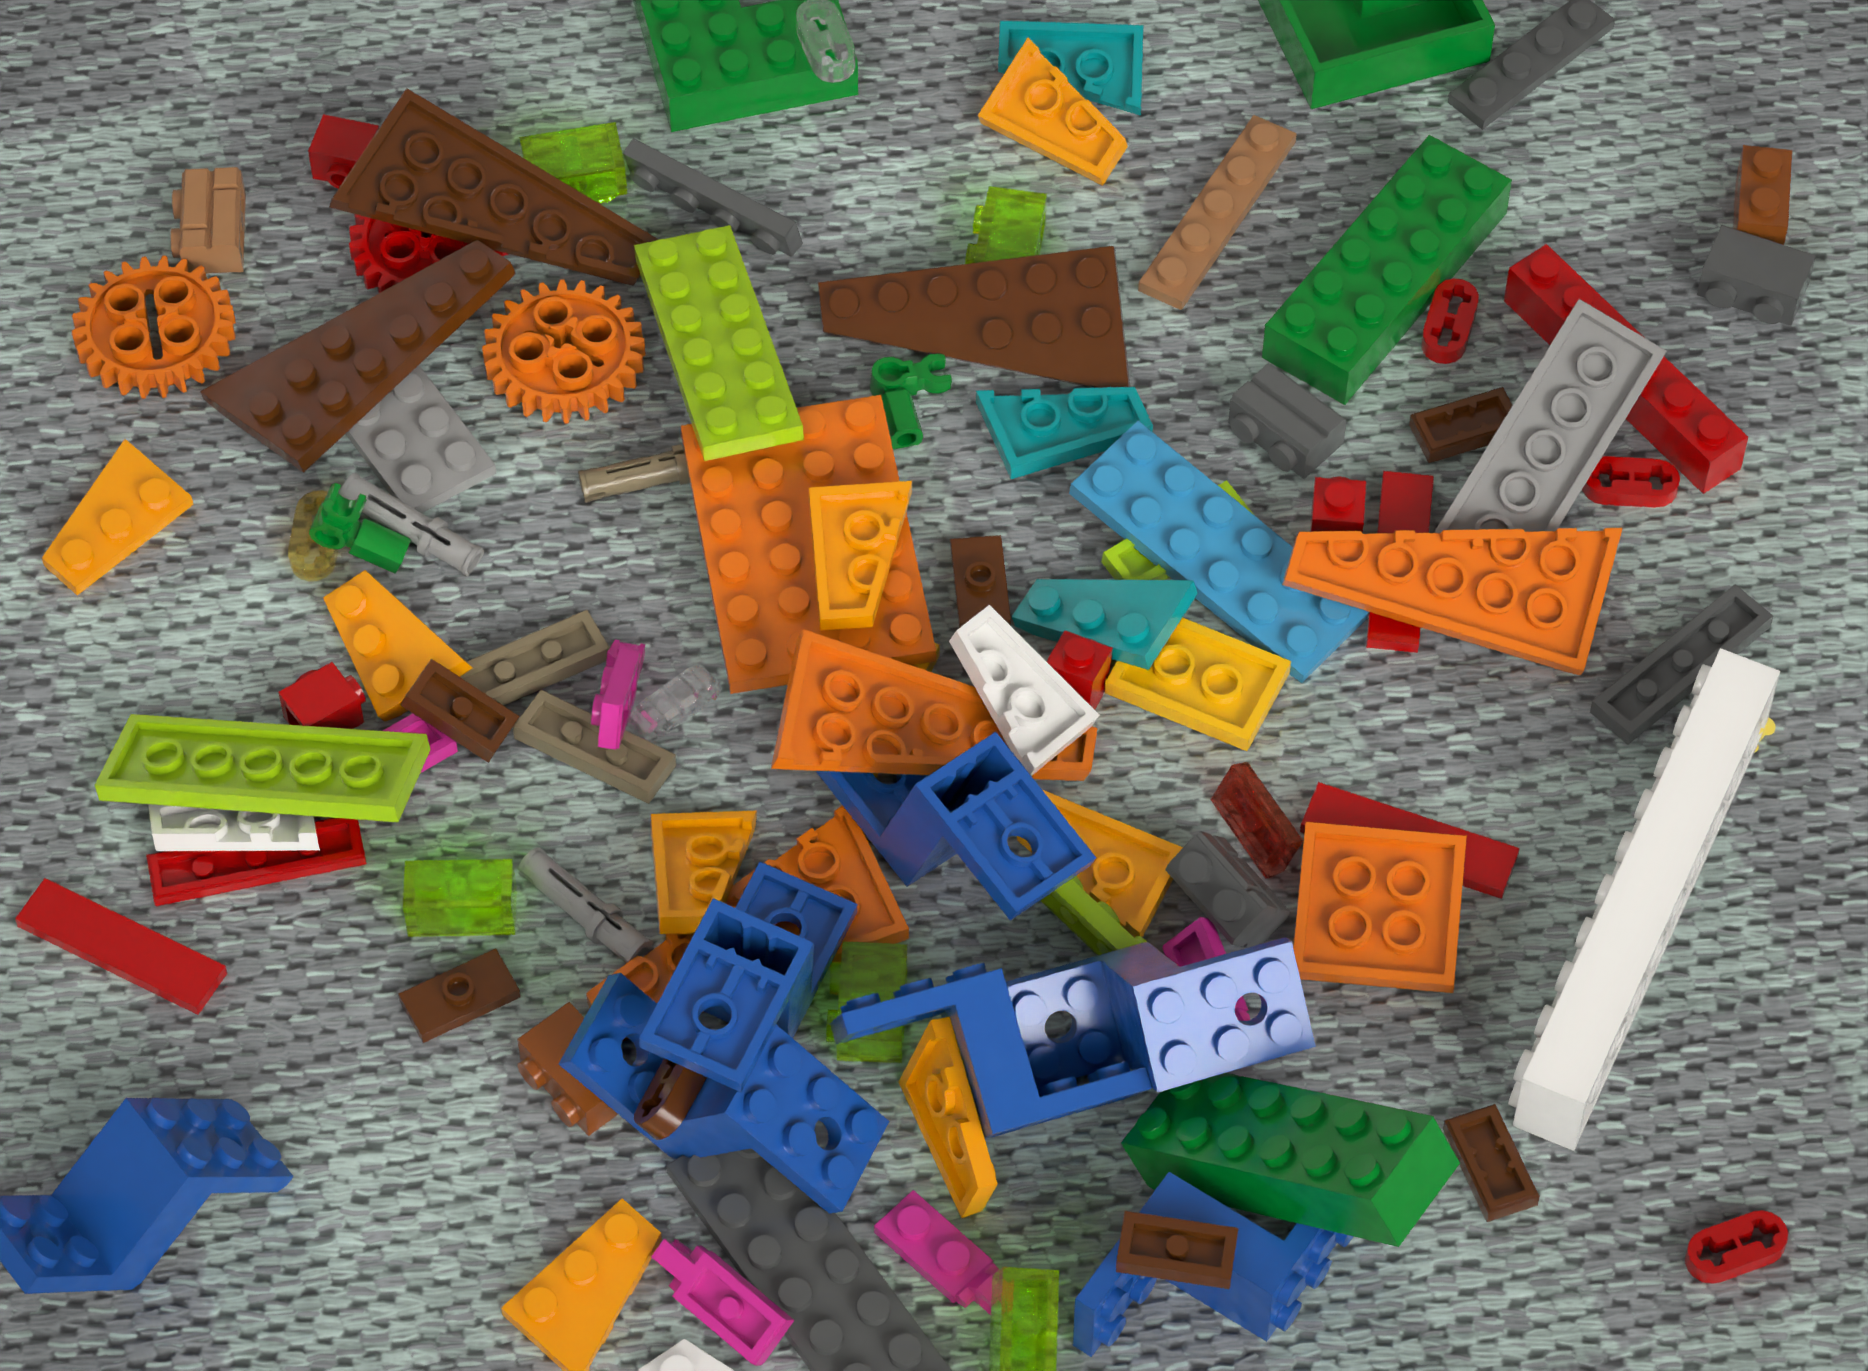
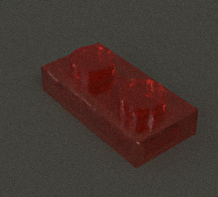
M1244 762L1231 765L1210 800L1265 879L1274 877L1285 871L1303 843V839L1250 764Z

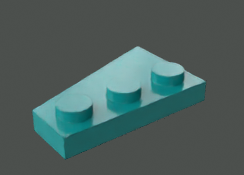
M1000 21L998 72L1005 74L1024 42L1029 38L1039 48L1040 53L1067 77L1068 82L1086 100L1141 116L1144 25Z
M1135 387L1074 388L1070 394L1041 395L1040 389H1021V395L994 396V390L976 391V404L1010 479L1104 452L1137 421H1140L1153 432V424Z
M1036 579L1012 615V620L1015 627L1032 635L1058 642L1064 630L1092 639L1113 648L1111 659L1149 670L1198 592L1194 580Z

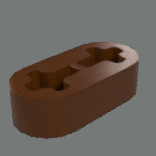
M664 1058L634 1113L635 1123L655 1140H662L668 1137L680 1126L707 1077Z

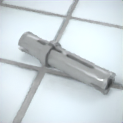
M352 473L341 487L339 494L346 499L356 500L360 493L365 495L367 501L362 513L377 521L380 525L410 538V542L417 545V552L429 557L432 554L461 571L467 577L481 561L484 549L447 529L448 523L439 517L432 520L400 499L361 478L359 474Z
M542 848L532 849L521 860L518 866L520 871L518 874L522 878L527 879L551 899L555 905L583 926L586 937L593 943L599 944L602 942L625 963H628L637 955L644 957L654 949L652 940L646 938L623 919V912L613 903L605 904L578 879L549 857Z

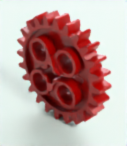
M354 214L356 225L349 227L351 239L349 248L351 260L354 261L355 273L357 276H364L365 288L367 290L378 287L379 293L469 244ZM494 250L503 257L509 255L508 253Z

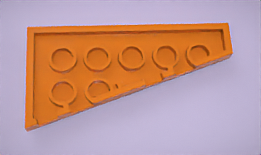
M1557 528L1556 531L1525 532L1523 529L1443 530L1441 533H1415V530H1400L1394 533L1363 534L1361 531L1298 532L1282 585L1580 676L1586 666L1623 528H1604L1603 531H1577V528Z
M803 629L796 641L771 769L930 775L994 732L1000 736L1006 745L1007 743L974 686ZM1093 726L1033 774L1032 778L1039 780L1084 781L1092 769L1098 728Z
M843 805L834 811L832 819L817 830L810 828L796 839L797 844L776 860L768 859L764 862L769 866L858 904L857 914L830 967L909 939V927L862 829ZM755 869L732 886L725 904L736 907ZM782 921L775 924V926L798 936L801 933L794 923ZM694 933L666 934V940L644 957L637 955L613 974L622 973L646 995L658 1003ZM606 979L586 993L589 1008ZM625 1037L623 1041L629 1040V1038Z

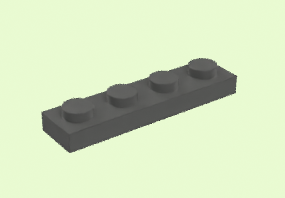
M1570 0L1451 91L1448 95V103L1483 130L1614 28L1615 19L1591 0Z
M633 138L623 152L630 171L629 176L639 187L649 192H653L657 187L669 193L670 199L687 212L693 213L696 208L711 215L710 219L717 227L730 225L733 234L738 229L750 235L751 241L762 251L775 255L779 250L792 257L803 244L795 221Z
M1734 584L1592 701L1590 713L1629 745L1692 692L1701 666L1705 664L1712 667L1720 648L1739 654L1771 627L1773 615Z

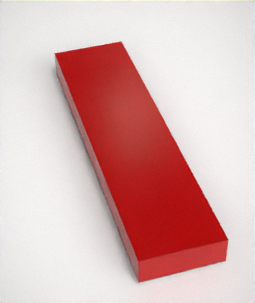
M1383 471L1377 534L1394 533L1400 530H1415V533H1429L1434 476ZM1370 612L1366 648L1418 653L1421 627Z
M1318 782L1300 827V832L1304 834L1306 822L1466 836L1462 886L1500 899L1503 898L1520 850L1518 847Z
M330 818L315 821L320 850L163 851L148 854L146 857L155 906L366 865L358 819Z
M44 878L15 918L17 927L199 1015L227 975L225 965Z

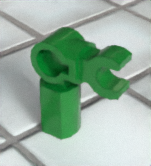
M930 354L919 363H913L912 360L902 361L895 357H884L874 363L871 371L870 392L872 396L881 395L893 449L919 445L922 442L923 432L912 396L917 395L919 390L938 394L951 389V375L936 376L931 373L934 370L945 368L946 358L944 354Z
M338 483L331 484L325 500L320 504L310 527L309 535L311 539L329 549L337 550L347 546L350 548L349 554L396 574L411 539L365 518L362 523L358 522L367 501L366 496L360 493L356 500L346 499L339 494L341 485Z

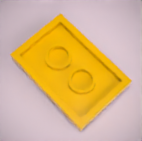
M1182 617L1149 670L1117 661L1105 681V694L1248 751L1290 673L1291 661Z

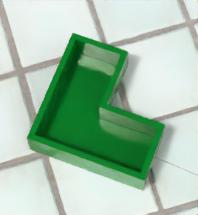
M633 0L671 132L858 95V60L838 0H776L741 7L739 0Z
M1258 0L1310 109L1490 62L1495 23L1483 0Z

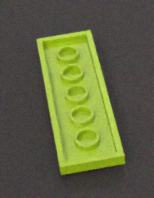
M731 226L707 229L634 245L635 259L704 461L804 440L803 424Z
M130 714L94 786L99 801L399 822L431 749L427 734Z

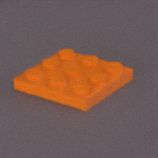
M1306 822L1293 947L1300 979L1454 993L1466 836Z

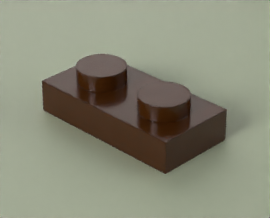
M433 659L426 665L400 704L488 763L519 718L517 714Z
M1125 1211L1116 1261V1272L1230 1289L1238 1228Z

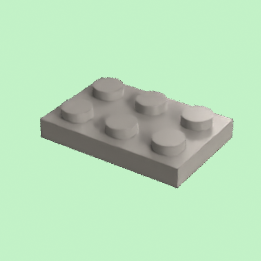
M420 365L346 433V436L390 495L400 499L420 513L435 507L496 474L494 462Z

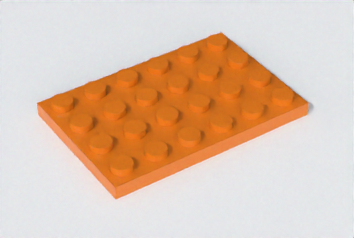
M881 395L798 407L797 411L803 424L804 440L708 461L703 459L692 424L681 425V437L730 694L788 685L796 641L803 629L909 665L936 661V647L907 512L873 627L820 630L809 487L900 481Z

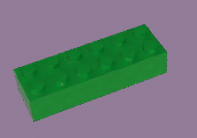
M1428 135L1265 324L1262 358L1346 405L1431 304L1438 285L1454 277L1507 214L1512 179L1439 139Z
M1223 1073L1161 1091L1121 1142L1147 1186L1156 1190L1167 1173L1170 1172L1227 1207L1396 1247L1401 1245L1460 1164L1432 1115L1230 1073Z

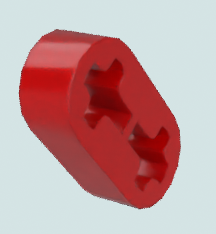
M1448 279L1440 283L1434 292L1423 329L1421 345L1424 355L1431 361L1440 364L1453 363L1462 358L1466 351L1479 299L1476 287L1470 282L1463 279ZM1453 296L1462 298L1457 314L1448 313L1449 303ZM1444 328L1452 330L1451 341L1448 342L1447 346L1438 344Z
M1602 456L1582 491L1589 500L1602 505L1664 507L1672 503L1676 498L1680 476L1674 465L1666 460ZM1599 474L1609 475L1610 482H1612L1611 487L1601 486ZM1650 477H1659L1660 483L1663 485L1662 489H1652V483L1649 482Z
M1760 1210L1703 1229L1694 1234L1688 1243L1685 1255L1687 1270L1699 1281L1713 1284L1770 1265L1779 1260L1785 1251L1788 1240L1786 1224L1774 1213ZM1754 1228H1759L1763 1235L1770 1233L1774 1235L1768 1248H1765L1761 1241H1755L1744 1246L1742 1244L1751 1239ZM1705 1246H1708L1713 1253L1731 1249L1722 1255L1719 1266H1714L1710 1259L1703 1261L1699 1259Z

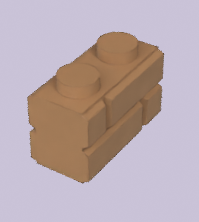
M237 167L215 168L214 171H209L208 168L185 169L182 172V189L173 190L172 192L174 219H180V228L171 229V251L173 258L187 259L189 272H192L201 265L205 267L206 273L243 272L246 193L241 170Z

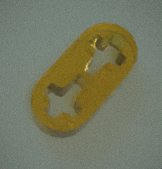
M319 490L305 494L298 501L295 509L288 557L291 570L301 580L319 581L333 572L336 565L338 549L323 547L319 544L320 556L315 558L314 563L308 564L304 560V557H308L310 554L311 543H316L309 535V530L313 523L312 515H316L328 491Z

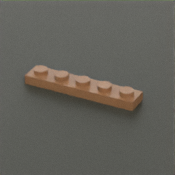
M1253 115L1140 279L1138 291L1182 310L1296 143L1297 133Z

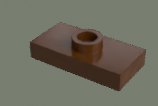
M1500 387L1411 414L1409 426L1428 463H1432L1488 446L1513 405L1504 387Z
M1001 535L950 539L959 628L988 605L1011 626Z
M496 948L398 994L402 1007L423 1043L521 997L520 989Z
M1496 1104L1444 1120L1443 1131L1460 1162L1459 1165L1486 1222L1538 1206L1540 1196Z

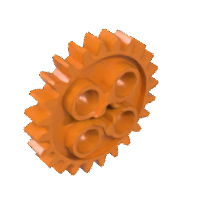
M163 255L157 266H150L149 260L144 256L141 258L140 268L133 270L124 261L122 262L123 274L116 276L106 270L103 272L106 282L104 286L92 282L88 285L91 298L79 297L80 312L73 313L72 315L75 327L72 330V336L80 363H86L88 374L91 378L100 375L102 385L106 389L118 381L120 393L123 396L129 393L134 386L139 388L141 399L147 397L151 388H158L161 397L166 398L168 386L174 384L181 392H187L186 380L189 378L203 384L205 382L203 369L207 368L218 371L220 369L218 356L230 355L228 341L235 340L236 338L233 326L236 320L233 306L230 303L229 293L227 290H221L217 276L207 279L205 267L202 265L189 272L187 259L183 258L175 267H169L168 258ZM149 294L154 295L158 316L157 324L163 353L162 358L158 360L154 359L150 337V323L145 300Z
M560 279L556 291H550L547 285L541 282L539 283V295L533 296L525 289L520 290L521 304L506 300L504 301L505 315L493 313V328L485 329L486 345L482 346L487 380H493L494 393L496 395H506V403L509 408L522 402L523 415L525 417L530 416L536 409L542 410L543 422L546 423L554 412L561 413L564 424L569 423L571 413L576 411L580 413L585 421L589 420V408L593 406L603 413L608 412L607 399L609 397L622 403L625 400L624 387L635 389L637 386L636 374L643 373L644 371L643 357L646 356L645 340L642 335L641 322H635L634 309L632 307L622 309L621 296L618 294L605 300L604 286L600 285L590 294L586 292L585 281L583 280L577 284L575 290H568L565 280Z

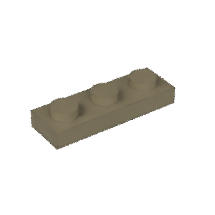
M585 610L467 661L473 669L460 676V678L504 706L606 662L607 651L610 647L588 610Z
M540 690L513 726L514 739L649 804L676 767V754L626 730L619 749L598 747L600 726L591 725V713Z

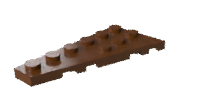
M408 88L405 89L331 199L329 206L333 209L469 244L478 240L492 250L632 286L635 285L641 276L635 259L634 245L659 240Z
M476 240L203 389L200 393L203 399L223 416L304 473L516 273L509 260Z
M1114 246L818 282L824 333L925 354H944L946 358L1086 387H1130L1116 250Z

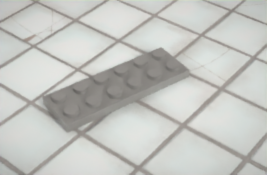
M1579 299L1434 533H1441L1443 530L1523 529L1525 532L1556 531L1667 351Z

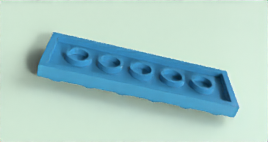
M1137 421L1071 483L1069 494L1124 540L1126 538L1135 545L1134 548L1156 566L1159 564L1164 568L1166 574L1171 579L1194 580L1198 592L1195 598L1252 646L1290 660L1291 668L1289 674L1301 683L1368 619L1370 613L1368 611L1282 585L1293 547L1140 421Z

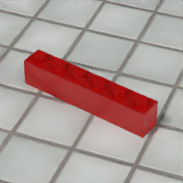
M1547 244L1509 267L1504 302L1549 345H1551L1579 299L1643 336ZM1664 356L1627 415L1626 420L1704 494L1741 469L1748 436Z

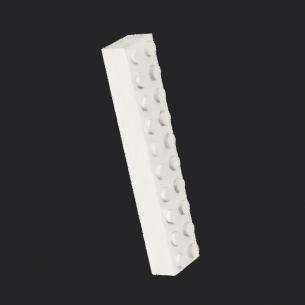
M1721 648L1712 667L1705 664L1701 666L1692 689L1694 697L1690 707L1686 705L1682 707L1673 730L1675 738L1671 748L1664 747L1653 776L1657 778L1651 790L1646 788L1640 798L1634 815L1637 821L1632 833L1625 831L1615 855L1614 861L1617 864L1613 874L1606 873L1596 895L1595 904H1597L1594 915L1592 918L1586 917L1580 928L1575 942V947L1578 949L1573 961H1565L1554 988L1557 994L1552 1006L1546 1004L1541 1012L1534 1031V1035L1537 1038L1532 1050L1525 1049L1518 1062L1513 1077L1516 1083L1508 1105L1516 1108L1513 1121L1514 1127L1570 1150H1575L1761 739L1762 733L1759 734L1761 728H1765L1780 675L1779 670Z

